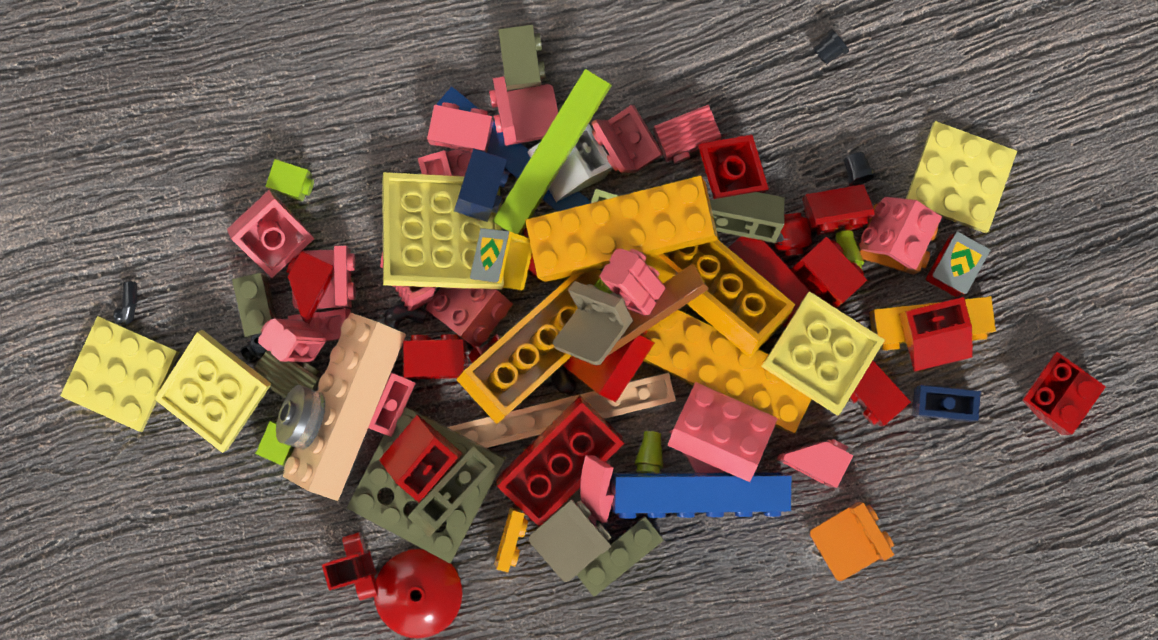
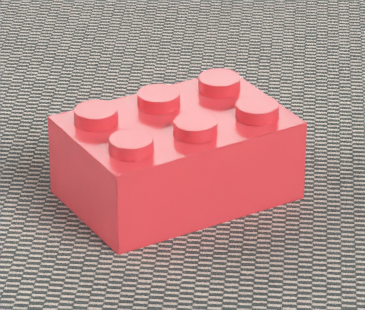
M695 382L667 446L750 482L778 418Z

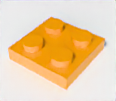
M512 507L509 509L494 562L497 570L509 572L510 566L515 567L520 553V549L516 546L518 537H524L528 525V520L524 518L525 513L522 510Z

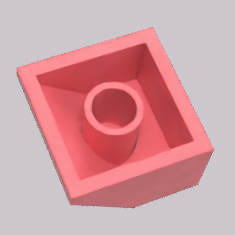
M270 190L227 228L230 238L271 278L315 239L296 216Z
M828 439L826 442L813 443L779 454L776 460L828 487L837 488L853 455L847 452L848 446L834 439L832 441Z

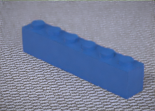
M755 472L751 481L748 482L730 473H612L610 493L614 495L610 510L618 513L619 518H636V513H648L650 518H664L666 513H677V517L692 518L695 517L696 512H706L707 517H724V512H735L737 517H752L753 512H764V516L779 517L781 512L791 511L792 476L784 472Z

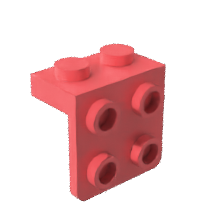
M504 76L493 78L495 90H491L489 93L492 108L498 107L499 115H494L497 133L503 132L505 146L543 139L558 114L553 86L545 84L507 91Z
M630 105L609 120L596 119L591 122L594 128L592 134L599 145L602 146L604 144L609 153L607 160L615 171L636 173L664 155L634 105Z
M884 197L877 204L875 215L862 234L859 248L866 252L888 255L909 269L916 270L942 216L917 200Z
M334 246V250L303 251L334 266V277L317 309L352 308V300H355L356 297L355 283L351 282V271H355L354 253H351L347 246ZM292 291V303H293V306H294L296 309H298V306H297V303H296V300H295V297H294V294H293V291Z
M441 287L434 295V299L427 304L426 309L475 348L476 346L480 347L488 339L490 333L500 320L506 316L513 303L497 289Z

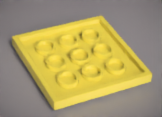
M383 172V285L502 290L504 285L503 279L498 284L470 278L480 229L502 230V228L493 222L497 213L491 212L489 220L486 222L454 212L465 176ZM499 187L498 192H497V195H499V196H500V187Z

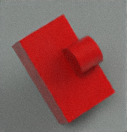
M358 532L342 537L346 556L321 564L329 591L354 584L360 601L378 596V589L374 578L377 573L370 549L366 550L362 534Z

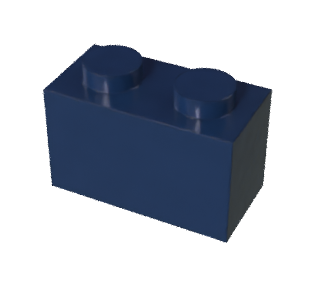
M473 148L454 212L488 222L491 212L497 213L502 196L497 195L499 187L504 188L506 185L509 171H505L504 168L507 159Z
M923 385L914 387L912 416L968 422L978 421L981 391Z

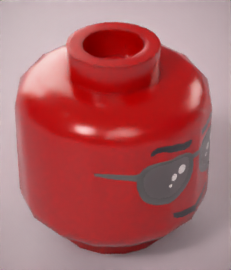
M801 212L784 214V226L774 246L777 250H785L786 256L803 254V248L808 247L812 243L810 221L807 217H801Z

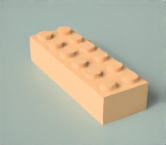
M350 312L348 318L342 324L338 343L331 351L327 370L319 380V389L312 403L307 426L301 437L297 440L291 456L285 463V471L282 477L307 491L336 501L339 500L405 339V333Z

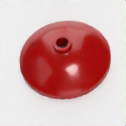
M412 549L397 554L383 566L376 579L378 596L374 597L377 612L382 621L391 630L409 638L434 636L446 629L460 610L463 589L457 570L452 563H448L424 549ZM413 590L421 592L422 597L420 600L415 601L412 599L411 592Z

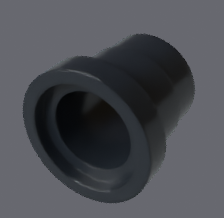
M833 29L827 32L828 36L813 48L826 65L842 53L846 55L849 52L846 44Z
M864 152L851 154L843 160L849 176L847 182L850 187L865 184L877 176L875 169L870 167Z

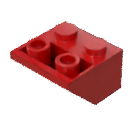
M864 184L810 193L802 198L805 217L810 221L811 232L816 231L817 236L832 234L834 230L844 226L846 231L863 228V225L868 224V220L875 215L874 207Z
M964 297L904 311L899 314L913 371L973 357L972 324Z
M1055 352L1022 401L1040 420L1061 435H1073L1106 386L1059 352Z
M417 414L379 461L395 483L420 503L463 453Z

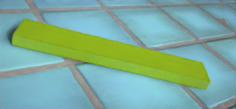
M587 69L583 71L493 219L494 223L507 231L521 235L526 227L525 220L530 219L611 88L612 85Z

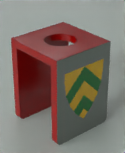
M956 231L948 236L925 280L956 298L961 293L966 294L991 250Z

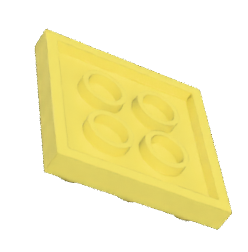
M935 121L932 124L906 199L919 201L945 219L987 233L992 224L1017 151Z
M808 292L761 367L838 416L885 339L813 293Z
M97 316L60 396L132 429L143 432L157 402L155 397L167 380L179 352Z
M204 330L196 333L158 392L155 400L223 453L229 449L271 386V383Z

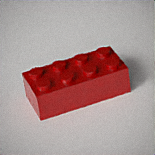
M580 395L497 477V487L540 527L580 488L585 456H596L606 462L624 444L622 435Z

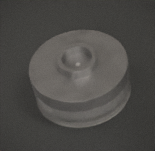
M301 385L291 389L281 406L277 419L276 437L278 442L299 449H306L311 445L320 430L324 418L325 397L323 393Z

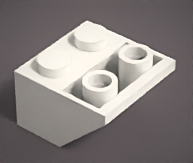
M590 124L587 125L549 187L556 202L605 179L612 169L607 160V153L597 143L592 134L593 129ZM540 142L528 151L530 157H532Z

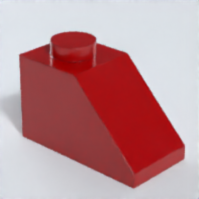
M301 251L298 258L293 257L290 261L287 273H289L288 279L303 321L309 324L334 277V266Z

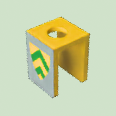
M481 228L470 278L498 284L503 279V288L524 290L532 255L529 238L510 231Z

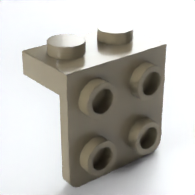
M574 281L568 291L578 309L553 340V345L555 349L593 365H599L604 361L633 320L625 306L624 299L618 294H608L600 291L592 284L584 285Z
M571 499L529 536L531 545L564 582L570 581L596 557L611 547L608 540L612 536L601 523L595 526L588 517L592 513L581 500L575 503Z

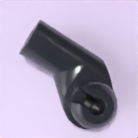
M127 281L123 283L122 309L117 308L113 311V319L117 324L124 323L127 325L134 319L138 302V284L136 282Z
M404 302L389 308L385 312L384 324L393 329L397 328L400 322L406 319L424 324L428 311L422 308L407 311L408 307L404 306Z
M254 334L250 341L247 342V345L241 347L240 352L246 361H251L254 357L261 359L267 351L258 343L261 334Z
M563 363L550 375V378L557 391L571 394L576 389V382L570 379L566 371L567 368L563 366L565 363Z

